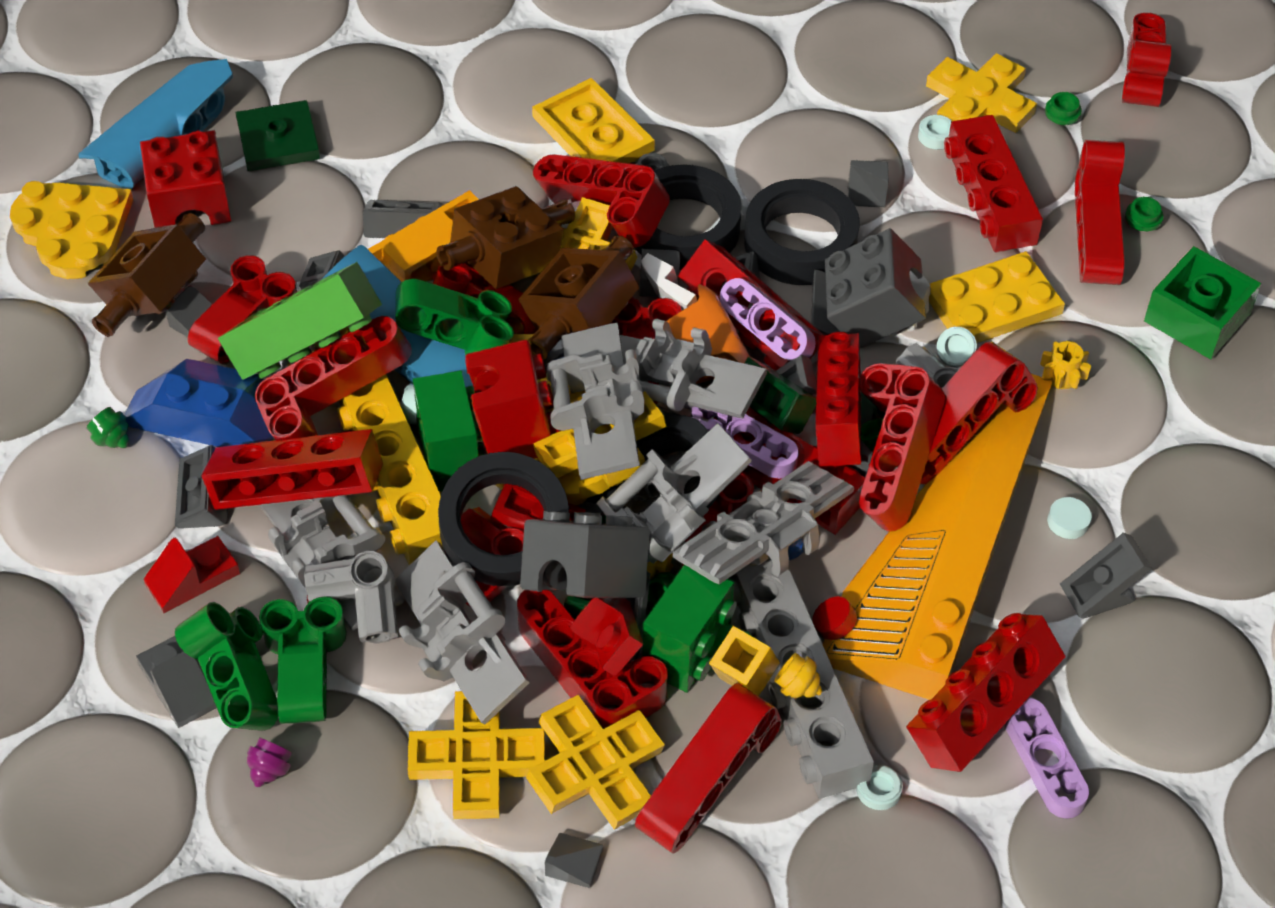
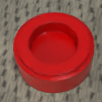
M835 596L825 600L817 607L813 614L812 622L816 631L824 639L838 640L846 636L853 629L857 621V612L847 599Z

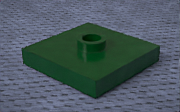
M307 100L235 112L247 172L320 159Z

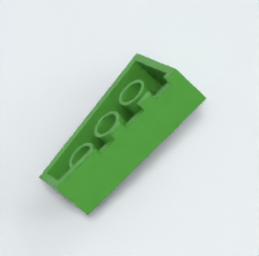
M355 262L323 278L314 285H309L292 296L274 303L267 309L264 308L218 337V340L242 380L255 373L262 379L282 367L279 361L287 358L291 364L311 352L310 345L317 342L319 347L323 348L342 336L339 330L348 326L350 332H354L372 321L369 314L380 307L382 303L358 262Z

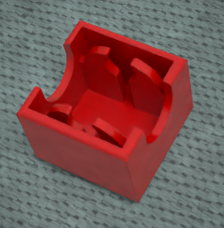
M215 130L205 132L194 131L186 135L166 138L155 137L151 140L140 141L147 198L155 228L175 225L176 218L188 210L205 212L209 216L211 225L231 222Z
M521 340L467 354L465 356L467 374L470 375L475 391L471 395L472 406L487 454L513 452L529 456L533 459L538 458L533 443L560 431L552 426V411L548 412V409L554 408L550 383L547 384V381H540V379L546 378L541 353L533 355L529 341Z

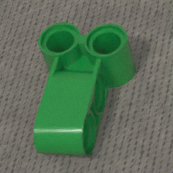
M419 279L405 280L396 288L395 319L397 325L407 332L464 349L465 355L509 344L513 337V329L506 322L512 311V306L509 300L500 293L486 290L481 292L478 298Z
M331 597L313 599L306 605L304 611H298L297 607L288 600H272L260 610L259 620L266 647L269 651L278 654L277 703L280 724L326 721L327 652L340 648L347 636L342 607L337 600ZM326 622L332 623L329 626L325 627L319 626L320 624ZM281 625H289L283 629H275Z
M209 602L175 628L174 634L179 647L188 656L198 659L223 723L230 728L258 731L270 729L279 717L278 703L255 645L263 636L260 622L256 616L244 607H237L229 613L222 605L216 602Z

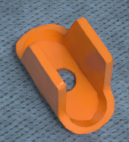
M698 284V301L667 320L671 327L672 335L675 339L694 343L691 337V330L694 327L706 330L712 347L711 356L745 363L747 357H749L748 352L718 296L708 287ZM701 377L696 384L714 380L715 377Z

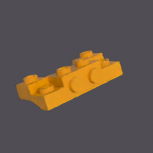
M469 190L426 216L418 218L414 223L395 234L387 236L368 250L401 282L408 279L434 280L437 269L440 266L436 250L440 245L450 243L454 209L479 199Z

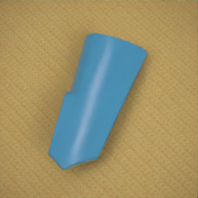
M227 59L188 65L78 154L79 159H94L97 173L101 178L124 189H132L144 177L140 141L151 140L155 137L166 138L186 135L194 131H203L221 113L225 102L223 87L233 78Z
M357 246L323 277L325 278L358 262L382 303L380 307L369 315L372 319L379 316H388L396 322L395 292L401 281L365 246ZM401 329L410 342L412 351L407 362L394 369L396 372L413 384V378L461 370L465 387L473 386L470 375L467 374L464 349Z

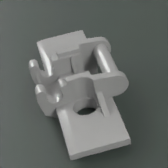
M654 319L652 327L656 332L655 339L644 337L642 340L620 335L624 364H626L625 352L627 350H634L637 354L639 380L643 392L645 391L652 401L667 404V407L671 410L680 411L683 407L692 410L693 407L743 419L767 374L766 368L711 356L710 338L707 331L694 327L691 330V337L694 343L674 338L667 321ZM701 377H715L713 383L706 388L695 385ZM648 381L660 383V384H662V385H664V386L657 385V384H653V383H649Z
M618 323L562 335L564 358L548 363L545 368L546 378L551 382L554 410L551 413V424L557 430H574L581 480L640 466L634 420L644 412V395L639 380V364L636 352L634 350H627L625 352L626 364H624ZM569 388L571 393L585 390L586 393L582 394L581 400L570 403ZM605 424L614 425L613 429L607 433H594L599 426Z
M718 423L672 467L652 449L646 454L648 459L607 499L602 497L597 502L605 515L633 517L632 526L647 527L650 530L648 562L650 561L652 564L657 560L662 563L705 521L704 515L709 511L706 506L752 462L748 455ZM694 476H700L699 486L693 492L684 494V487L687 481ZM653 478L655 479L652 483L661 495L656 501L639 515L628 507L623 509Z
M808 461L775 484L770 482L764 484L762 492L756 491L749 495L747 502L730 514L722 512L717 515V522L710 521L704 525L701 533L673 551V558L717 584H721L748 564L752 566L762 564L768 560V556L773 564L771 568L772 573L775 576H779L788 570V547L792 543L802 538V550L807 555L818 549L820 539L818 523L815 521V518L853 493L854 486ZM793 498L802 501V503H788L787 501Z
M350 495L259 505L274 525L268 532L269 539L304 587L305 566L353 559L361 552L377 551L386 540L380 529H374L350 499ZM336 508L358 535L357 537L347 539L343 534L336 537L329 528L328 523L337 519ZM372 569L368 571L364 576L363 582L371 583L376 581L382 574V570ZM394 587L395 607L404 603V598ZM355 599L338 601L342 607L344 621L352 631L357 629Z
M435 540L395 580L396 585L422 625L417 629H410L406 625L402 626L399 629V633L408 645L422 648L428 658H423L418 663L423 673L429 678L443 682L454 678L480 722L486 724L521 692L530 681L504 641L506 639L499 632L505 624V617L500 610L493 609L474 579L475 571L471 565L466 562L454 565L441 543ZM467 601L478 617L473 622L470 621L463 610L464 604ZM485 650L487 652L485 663L481 668L473 671L472 662L474 657L480 651Z

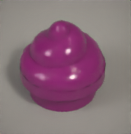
M259 737L255 747L250 746L247 751V765L251 769L250 778L254 782V786L261 787L265 782H273L278 776L287 774L291 767L288 760L292 752Z

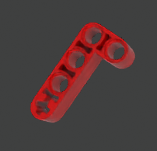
M1085 140L1083 143L1075 178V209L1081 283L1120 285L1122 282L1124 248L1119 183L1125 159L1124 142Z
M552 154L540 159L533 169L534 178L553 203L563 199H571V202L580 201L583 197L610 205L607 212L608 221L617 234L629 240L633 247L642 246L650 240L670 202L669 193L653 169L648 166Z
M388 316L374 318L362 328L341 336L327 346L316 350L262 381L256 389L255 400L267 429L275 440L318 435L310 416L407 362L411 356V344L397 323Z
M987 342L981 345L942 388L945 394V403L920 484H927L940 473L1002 403L1014 412H1020L1031 405L1036 397L1038 386L1025 363L994 342Z
M878 363L867 367L859 378L860 391L881 412L885 413L860 493L859 504L863 512L883 530L896 531L907 523L911 515L945 403V394L942 388L923 368Z
M524 590L520 593L517 599L518 630L521 636L570 698L576 695L580 696L603 729L638 710L647 718L664 706L667 700L668 675L667 668L662 661L651 656L638 658L624 666L615 677L601 668L595 645L570 630L569 626L574 619L551 591L542 590V592ZM565 643V644H568V645H565V646H556L555 644ZM587 673L593 675V676H591V677H581V676H578V675L587 674ZM651 683L654 684V686L644 687L640 684ZM616 705L619 707L615 709H607L603 706Z
M738 682L732 685L645 803L636 818L635 827L673 854L678 852L691 837L751 751L754 749L758 753H762L773 742L782 725V719L777 708Z

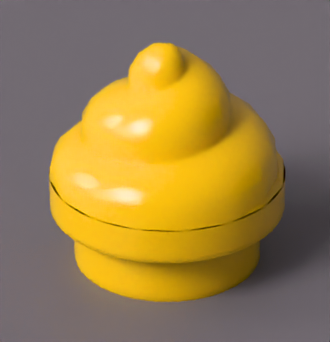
M794 653L774 679V682L781 686L780 692L785 696L792 698L805 696L811 698L822 693V688L819 685L820 676L816 671V662L808 656L802 658L797 653Z

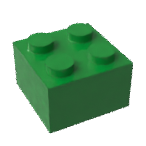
M1193 246L1152 291L1144 322L1211 360L1250 316L1262 283Z
M461 370L412 379L418 431L424 459L439 492L443 491L450 477L462 465L476 457L485 455L482 444L483 439L474 411H472L471 395L474 394V389L472 385L465 387Z
M684 565L643 622L642 657L651 656L665 664L668 684L688 693L696 680L703 681L711 669L709 662L733 627L731 625V618L737 606V602L733 601V581L727 579L721 584H717Z

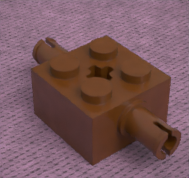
M517 186L454 209L450 243L437 247V260L441 267L444 266L445 270H450L455 266L468 262L495 289H499L544 270L561 249L564 232L561 226L570 224L575 220L574 207L571 203H568L567 199H563L550 206L540 208Z
M189 213L183 216L179 224L134 231L88 282V285L106 304L100 313L92 319V324L98 332L107 337H112L128 316L139 317L144 314L164 313L175 303L176 299L174 296L179 290L197 278V270L206 260L193 243L206 229L199 217Z
M614 236L605 250L561 248L518 300L536 329L534 335L528 339L533 355L541 353L542 358L546 359L561 340L562 335L611 324L619 312L628 305V301L639 289L634 276L625 262L634 253L633 245L623 236Z

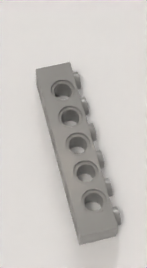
M769 556L768 560L760 565L752 566L748 564L728 578L734 582L733 601L737 602L741 611L739 620L742 631L747 630L751 633L752 637L771 647L780 662L770 678L769 694L773 706L777 709L781 708L785 716L784 730L790 746L797 745L800 752L799 765L806 784H813L819 799L856 789L857 785L867 781V785H870L874 761L789 567L781 575L775 576L771 571L773 564ZM774 634H782V635H785V636H784V637H779V636H775ZM794 653H797L802 658L808 656L816 662V671L820 676L819 685L822 688L821 695L811 698L805 696L792 698L780 692L781 686L775 683L774 679ZM803 705H813L817 708L808 709L805 708ZM827 741L832 743L833 746H823L818 742Z

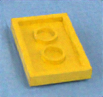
M592 78L532 106L533 118L572 157L629 164L641 156L655 151V140Z
M1027 251L929 283L931 293L929 295V303L946 328L963 327L969 330L975 337L976 344L1061 315L1065 306L1063 300Z

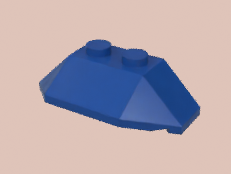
M192 359L183 360L136 390L124 413L128 427L216 447L275 440L268 431L255 400L256 389L264 381V378L260 379L258 374H254L242 380L236 369Z

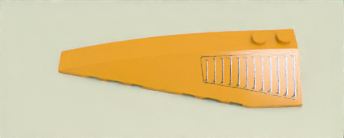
M1031 374L1038 386L1036 397L1031 405L1020 412H1014L1002 403L944 469L925 484L915 498L907 523L896 531L888 532L847 585L841 597L847 599L855 608L857 621L853 629L843 638L838 640L824 639L822 645L833 669L928 700L932 699L945 685L946 679L953 673L1053 380L1042 379L1041 376Z

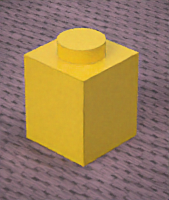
M733 626L709 664L721 680L731 686L738 682L759 696L780 662L771 647Z

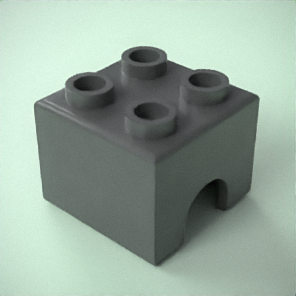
M891 228L876 235H870L862 242L843 251L834 252L825 259L827 319L841 332L847 334L859 333L860 348L926 319L925 302L914 290L909 276V271H911L918 279L922 278L921 258Z
M543 511V519H528L524 523L520 587L524 590L542 592V590H566L568 596L582 598L643 597L646 590L650 530L647 527L632 526L633 517L606 515V523H602V516L598 513L574 512V520H570V513Z

